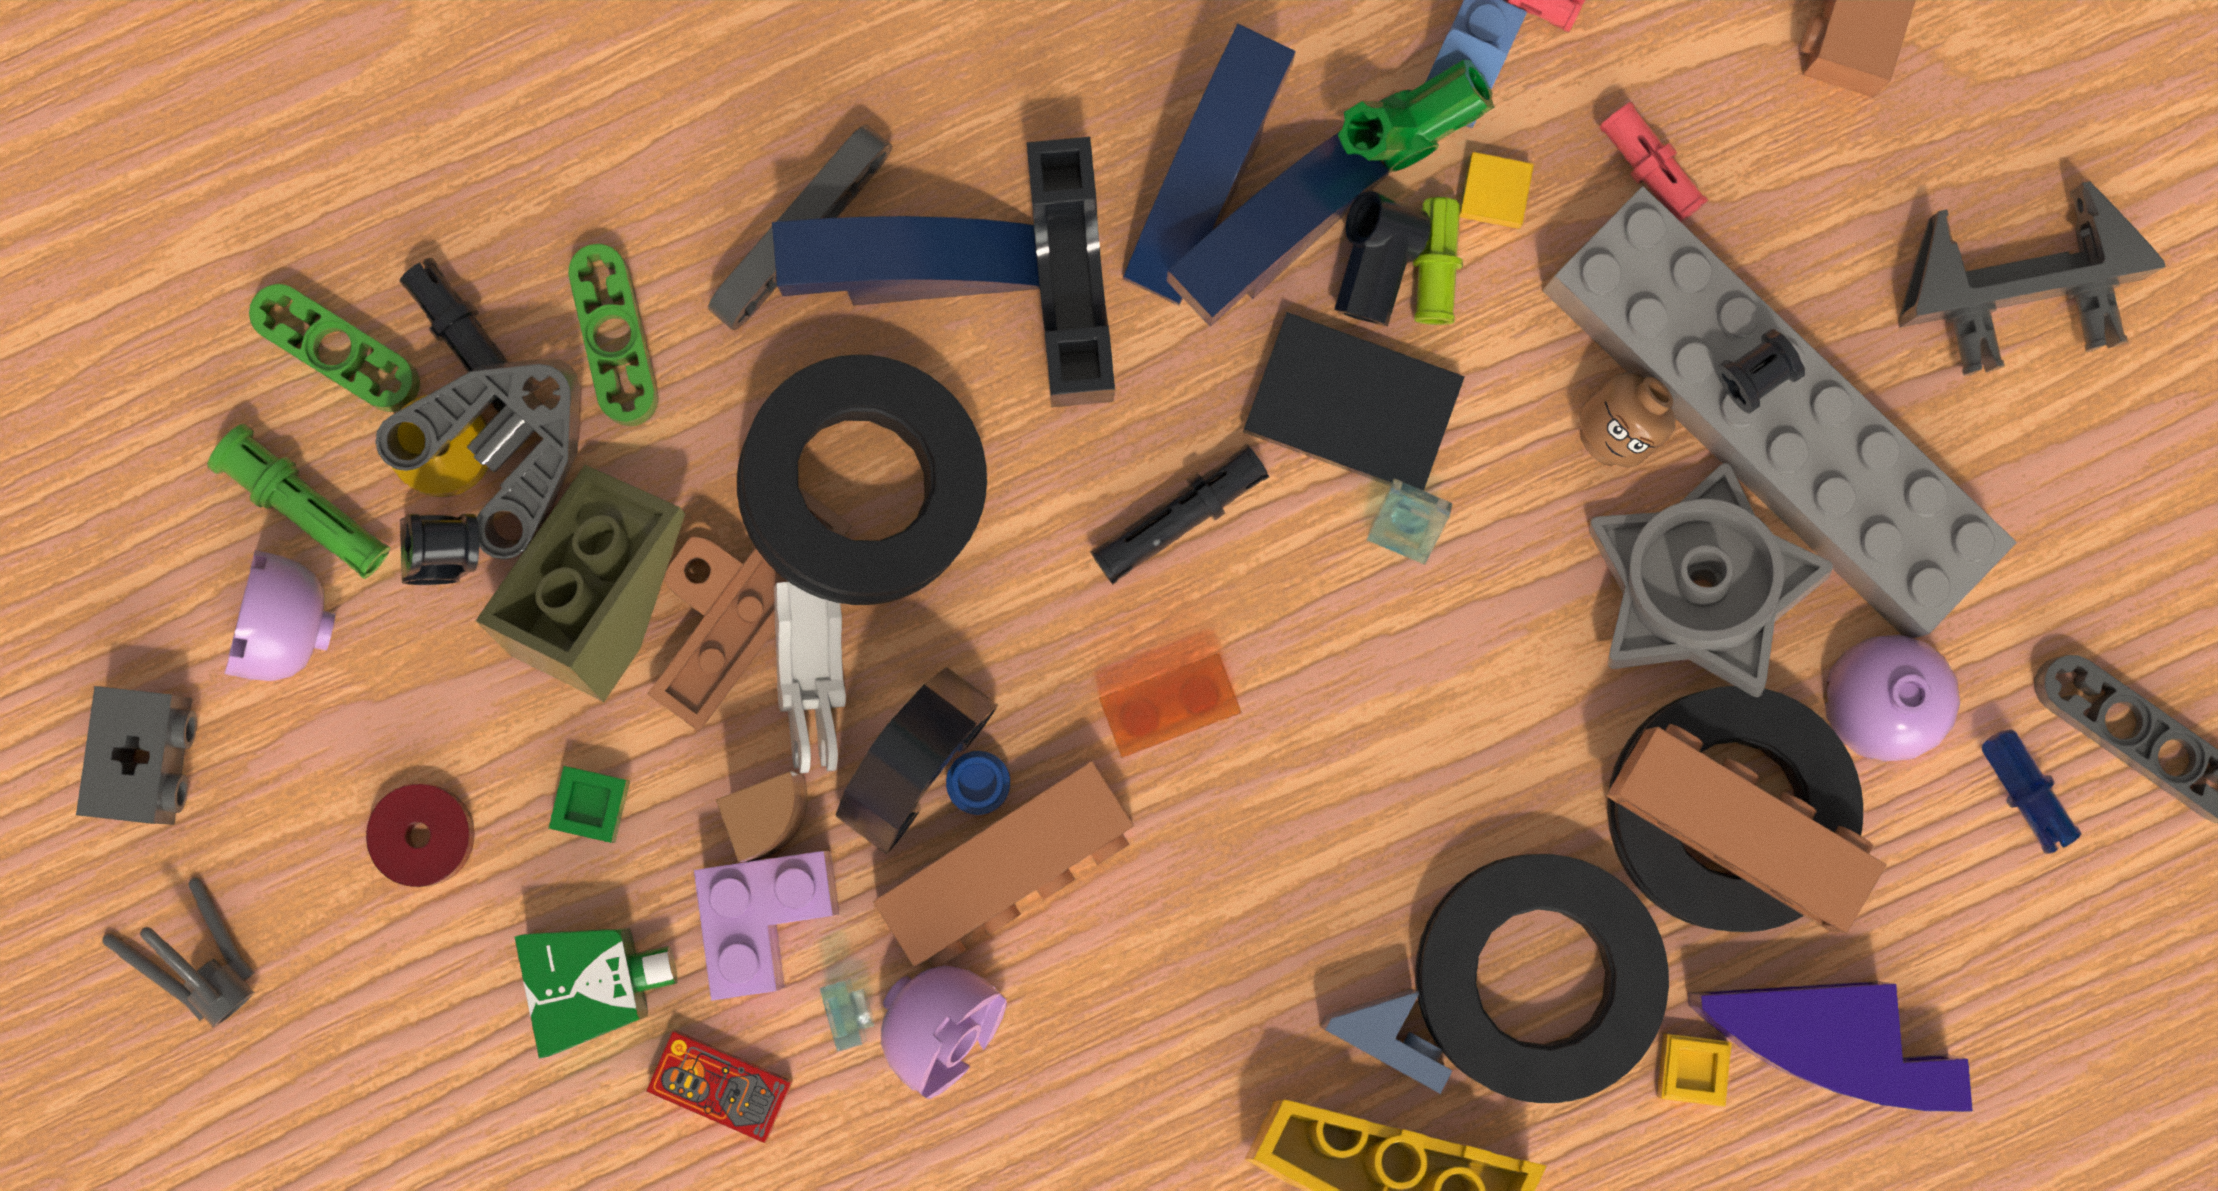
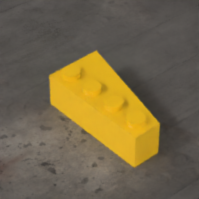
M1285 1099L1273 1101L1244 1159L1302 1191H1535L1547 1167L1546 1165L1495 1154L1491 1151L1428 1137L1424 1134L1369 1122L1364 1119Z

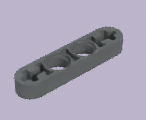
M869 125L861 126L847 139L776 222L838 218L884 164L892 150V144ZM772 227L721 284L708 305V310L732 330H736L746 323L777 288Z
M2079 655L2056 657L2046 661L2038 669L2034 679V690L2038 700L2049 711L2204 819L2218 823V791L2208 784H2196L2192 790L2190 789V785L2195 783L2202 775L2211 782L2218 784V749L2086 658ZM2074 671L2077 674L2073 682L2076 688L2088 696L2100 694L2101 689L2105 691V694L2099 697L2093 704L2076 694L2061 698L2058 693L2061 690L2062 684L2055 679L2056 674ZM2116 703L2128 706L2136 718L2135 729L2126 739L2114 737L2108 731L2105 724V716L2108 709ZM2090 707L2087 717L2084 716L2083 712ZM2169 740L2180 742L2186 748L2189 755V763L2186 770L2178 776L2167 774L2161 768L2158 761V753L2161 746Z

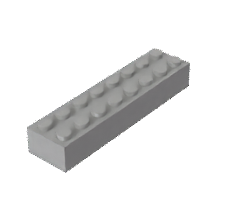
M1643 186L1562 267L1543 289V292L1626 372L1640 375L1643 378L1653 377L1663 383L1672 395L1673 406L1671 408L1675 418L1721 463H1728L1736 477L1816 554L1829 560L1833 564V570L1901 635L1917 638L1930 634L2017 543ZM1774 329L1783 334L1798 352L1801 362L1805 367V376L1795 383L1786 380L1760 398V407L1749 414L1739 408L1724 390L1716 373V366L1726 359L1735 362L1761 344V336L1764 333Z

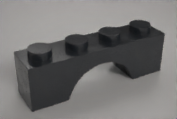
M1080 137L1026 142L1051 408L1114 402L1115 383L1101 267L1091 138Z

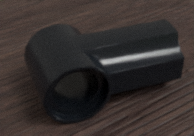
M1371 190L1357 197L1347 215L1346 236L1349 242L1353 244L1334 310L1338 311L1337 313L1354 319L1388 327L1406 264L1415 260L1424 250L1429 239L1431 226L1430 218L1426 211Z

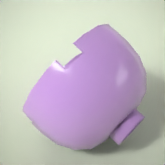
M258 550L254 551L225 674L251 680L275 681L291 677L305 668L313 654L314 648L327 651L336 613L323 611L324 589L314 573L301 563L286 557Z
M1899 634L1871 637L1845 650L1830 669L1827 682H1830L1827 690L1828 702L1825 703L1828 721L1845 745L1856 754L1870 759L1875 758L1885 762L1909 760L1935 748L1953 728L1960 706L1958 679L1947 659L1928 643Z
M943 965L925 970L913 979L909 976L901 978L889 990L883 1002V1006L888 1011L883 1018L881 1026V1046L889 1067L910 1089L916 1090L927 1099H932L945 1092L970 1068L968 1064L961 1060L969 1053L976 1041L979 1042L984 1050L992 1040L1003 1019L1007 1006L1006 998L986 979L970 970Z

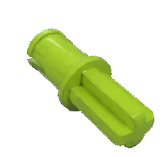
M1447 197L1428 198L1422 204V210L1426 211L1430 218L1431 229L1429 239L1424 250L1413 260L1412 264L1419 268L1417 308L1414 320L1421 324L1449 325L1455 321L1453 311L1456 270L1463 267V259L1457 257L1460 204L1457 200Z

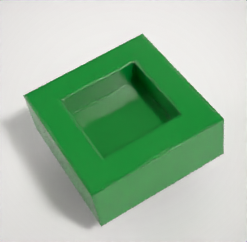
M563 766L548 829L615 843L630 780Z

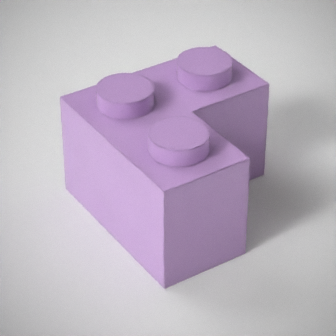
M819 851L694 870L711 1001L773 992L785 988L776 924L839 915L831 851Z

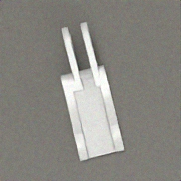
M790 582L776 583L774 586L778 705L781 712L788 711L794 769L799 768L800 774L809 773L811 753L804 710L815 709L821 766H826L827 771H836L838 749L831 708L845 707L846 703L842 671L840 603L824 600L806 593Z

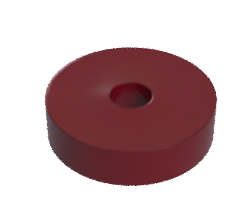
M411 784L393 790L379 801L371 813L367 824L366 843L374 865L388 879L404 886L427 887L449 880L463 868L473 849L475 831L470 812L455 794L435 785ZM423 823L430 830V840L424 847L419 848L413 844L411 832L417 824Z

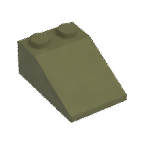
M584 465L475 621L512 657L605 702L641 648L685 516L684 511L670 502Z

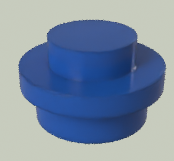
M972 751L963 754L953 762L947 774L946 788L951 801L960 810L973 815H984L995 811L1004 803L1010 790V776L1004 763L995 755L985 751Z

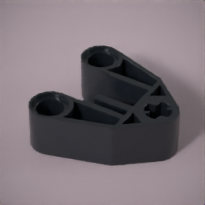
M948 667L944 668L914 694L877 737L844 790L835 816L882 852L888 854L919 814L921 804L918 802L956 751H965L989 721L998 704Z

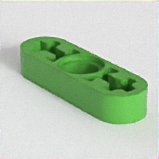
M591 244L581 248L573 256L569 264L568 275L597 401L602 411L614 422L623 426H637L652 417L658 406L659 397L630 271L626 262L616 250L603 244ZM602 260L608 269H615V274L606 277L607 290L613 302H617L624 297V305L608 304L602 306L598 289L591 281H584V276L593 273V262ZM590 305L600 306L591 313L589 312ZM609 319H622L629 324L631 329L629 343L617 352H606L600 349L596 340L599 327ZM638 357V366L627 365L625 367L630 383L636 389H644V395L637 397L634 401L635 409L627 412L620 403H612V396L621 393L618 373L614 369L604 373L603 366L625 365Z
M274 284L263 288L254 296L250 304L249 317L253 328L258 334L381 411L397 412L417 397L420 381L416 369L410 362L294 288L283 284ZM292 300L289 311L310 325L305 335L302 336L282 323H279L272 330L276 320L269 315L271 308L275 304L285 308ZM320 315L321 318L315 322V317ZM332 332L346 333L351 341V352L347 359L338 365L324 364L318 352L321 340ZM302 342L301 348H296V345ZM368 349H374V351L367 356ZM365 360L385 373L392 372L396 366L399 367L395 373V378L402 383L400 389L396 393L385 390L377 397L380 385L359 371ZM355 374L354 382H350L349 378Z

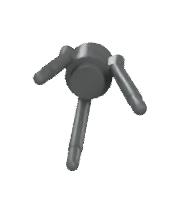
M192 878L188 883L189 888L227 963L225 966L222 967L214 958L196 971L152 928H143L140 932L142 939L186 981L183 985L113 934H105L102 942L128 964L185 1004L199 1021L205 1018L214 1028L229 1018L254 995L255 992L245 981L255 972L240 957L201 880Z

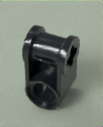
M407 514L406 517L400 519L402 584H453L460 582V578L468 573L475 572L479 559V528L475 514H462L459 517Z

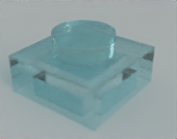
M1394 479L1370 526L1367 541L1425 565L1450 517L1453 503Z
M850 978L821 987L820 992L837 1052L864 1044L867 1041L865 1029L874 1026L871 1007L864 988L854 991Z

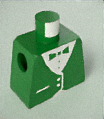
M630 928L538 932L514 936L539 1059L558 1054L648 1017L644 991L677 984V969L670 946L636 953Z

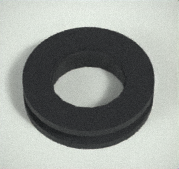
M846 355L825 359L803 368L781 383L763 403L754 418L741 450L737 470V497L742 520L750 539L765 561L780 576L804 592L824 600L848 605H874L899 600L919 591L938 578L951 565L972 537L983 512L987 490V466L980 437L971 418L955 396L941 383L918 368L898 360L875 355ZM843 421H870L894 431L914 450L924 472V501L917 518L904 531L880 541L851 540L828 530L809 512L798 486V460L804 446L820 430Z
M1736 686L1717 687L1684 696L1663 706L1649 716L1628 739L1614 766L1609 790L1644 730L1659 727L1665 731L1669 724H1673L1686 730L1703 742L1699 752H1703L1717 744L1738 743L1761 750L1781 766L1794 789V796L1817 811L1813 818L1815 822L1834 833L1838 826H1842L1860 836L1862 834V788L1857 770L1844 743L1835 731L1813 710L1791 697L1765 688L1762 696L1754 697ZM1608 798L1609 830L1619 861L1635 886L1651 902L1671 916L1702 928L1729 932L1764 931L1783 926L1804 916L1737 875L1730 876L1707 869L1686 851L1681 841Z
M1525 854L1496 860L1476 869L1456 883L1444 895L1428 919L1420 939L1415 966L1416 991L1419 992L1417 998L1421 1014L1428 1031L1437 1046L1443 1050L1444 1055L1459 1070L1488 1089L1509 1098L1533 1103H1562L1585 1098L1606 1089L1625 1076L1642 1059L1654 1041L1664 1018L1669 991V968L1663 940L1656 923L1640 899L1623 882L1600 867L1580 859L1554 854ZM1534 910L1559 912L1582 925L1598 946L1605 970L1602 999L1590 1021L1570 1037L1546 1044L1518 1041L1499 1030L1483 1009L1476 985L1479 955L1491 933L1511 917Z

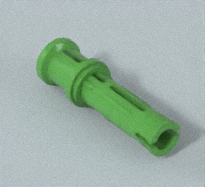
M240 424L218 443L209 457L207 467L216 474L226 473L251 493L250 501L256 506L266 509L274 507L314 540L348 564L363 579L370 577L384 562L391 547L367 532L341 509L308 486L298 477L299 470L296 468V463L288 457L279 459L253 439L254 431L250 427Z

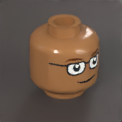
M1626 372L1614 376L1586 401L1580 411V439L1589 454L1604 465L1630 468L1641 464L1662 446L1675 430V415L1671 408L1673 406L1672 395L1663 383L1653 377L1643 378L1640 375Z

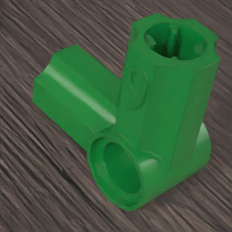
M1462 60L1414 90L1408 89L1397 92L1379 102L1361 101L1344 112L1345 121L1343 128L1339 132L1338 137L1347 154H1359L1368 161L1383 160L1388 172H1397L1428 157L1439 148L1438 141L1474 122L1495 108L1492 101L1493 93L1484 75L1478 71L1472 61Z

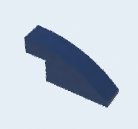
M1237 23L1157 195L1123 280L1180 306L1183 298L1166 281L1168 270L1220 224L1260 143L1265 120L1293 65L1295 50Z
M1339 132L1286 169L1212 230L1168 270L1166 281L1211 327L1246 294L1254 299L1348 213L1358 196L1366 191L1373 190L1390 173L1380 160L1368 161L1359 154H1347L1338 137Z
M921 216L845 217L772 222L777 287L782 296L847 291L853 306L1040 289L1034 225L987 219Z

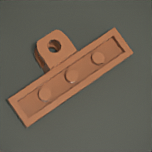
M800 488L809 512L828 530L845 537L852 525ZM692 537L687 540L667 567L664 580L675 595L705 617L647 694L700 732L775 631L774 586L776 583L788 581L765 561L756 548L746 562L742 564L713 542L700 537ZM696 560L706 561L710 566L708 579L700 584L692 583L687 576L689 565Z

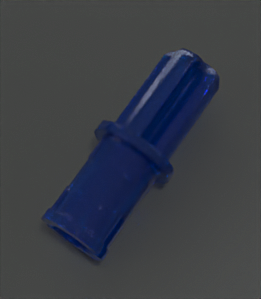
M2009 729L1997 732L1982 744V752L2009 793L2006 799L2007 804L2011 808L2018 807L2040 842L2044 853L2056 852L2058 850L2057 842H2060L2062 848H2065L2081 836L2082 833L2079 827L2075 826L2052 789L2055 784L2052 775L2044 776L2016 731Z

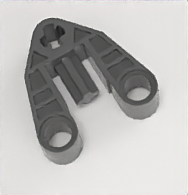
M543 358L482 365L391 415L382 422L377 430L375 443L378 454L386 464L394 469L404 471L417 469L439 455L453 439L463 434L497 397L506 405L467 445V448L475 455L474 458L480 464L488 466L493 472H497L534 431L543 438L534 450L500 485L502 487L501 490L476 517L479 528V547L493 558H513L527 548L546 521L577 455L580 383L574 369L560 359ZM550 376L559 385V388L554 390L553 394L560 395V400L557 401L554 398H550L542 403L534 395V391L539 389L540 386L533 384V379L535 378L541 382ZM402 422L413 423L424 433L426 442L422 453H410L399 443L397 435L398 428ZM508 511L519 518L523 527L521 539L515 541L506 540L497 533L493 523L496 512Z

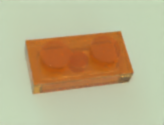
M1219 653L1099 697L1121 759L1242 713Z

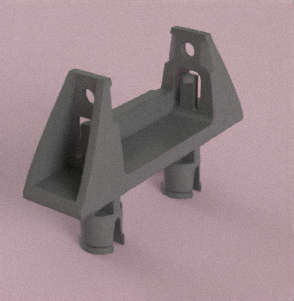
M2090 181L2081 183L2070 191V198H2073L2078 218L2075 230L2079 253L2069 254L2068 251L1965 272L1958 244L1952 240L1947 219L1948 211L1947 209L1941 210L1928 219L1898 320L1899 328L1945 319L1947 323L1953 322L1963 366V376H1971L1982 370V364L1987 373L2005 366L2004 360L2001 358L1991 313L1995 312L1998 308L2067 295L2070 299L2075 298L2086 343L2084 345L2085 351L2093 352L2105 345L2107 348H2112L2128 342L2127 335L2124 333L2114 289L2119 287L2120 284L2143 280L2166 266L2164 260L2149 242Z

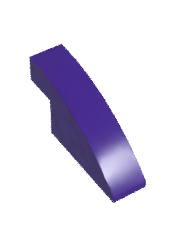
M1868 981L1688 993L1689 1006L1702 1019L1738 1047L1772 1067L1810 1084L1884 1106L1921 1111L1973 1112L1967 1058L1950 1054L1902 1056L1897 986L1895 983Z

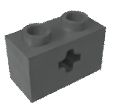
M94 686L76 815L150 824L175 825L176 813H180L183 810L188 795V780L186 775L182 774L185 749H189L192 746L197 731V716L195 711L191 710L192 698L172 694ZM134 751H149L150 758L148 764L133 762Z

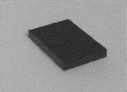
M1286 312L1243 433L1420 497L1424 492L1465 376Z

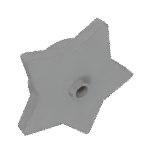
M1728 463L1721 464L1680 503L1674 504L1661 512L1598 516L1592 518L1590 522V535L1623 593L1608 657V666L1611 669L1689 659L1754 697L1762 696L1766 685L1775 621L1823 584L1830 577L1833 569V564L1829 560L1772 534L1769 528L1755 516L1732 467ZM1706 580L1712 587H1701L1693 581Z

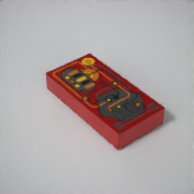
M674 1030L646 1092L765 1143L769 1138L793 1081Z

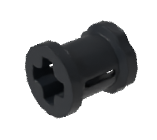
M1770 329L1761 336V344L1735 362L1726 359L1716 366V373L1729 397L1739 408L1750 414L1760 407V398L1786 380L1795 383L1804 377L1805 367L1801 362L1798 352L1783 334Z

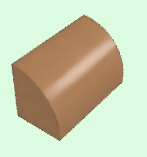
M789 771L716 799L738 862L758 861L769 857L784 848L794 838L802 825L807 809L808 795L804 775Z

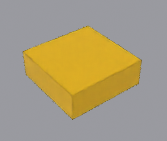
M1472 152L1469 158L1459 217L1520 229L1523 225L1534 164Z
M1663 1033L1657 1097L1666 1100L1725 1107L1732 1042Z

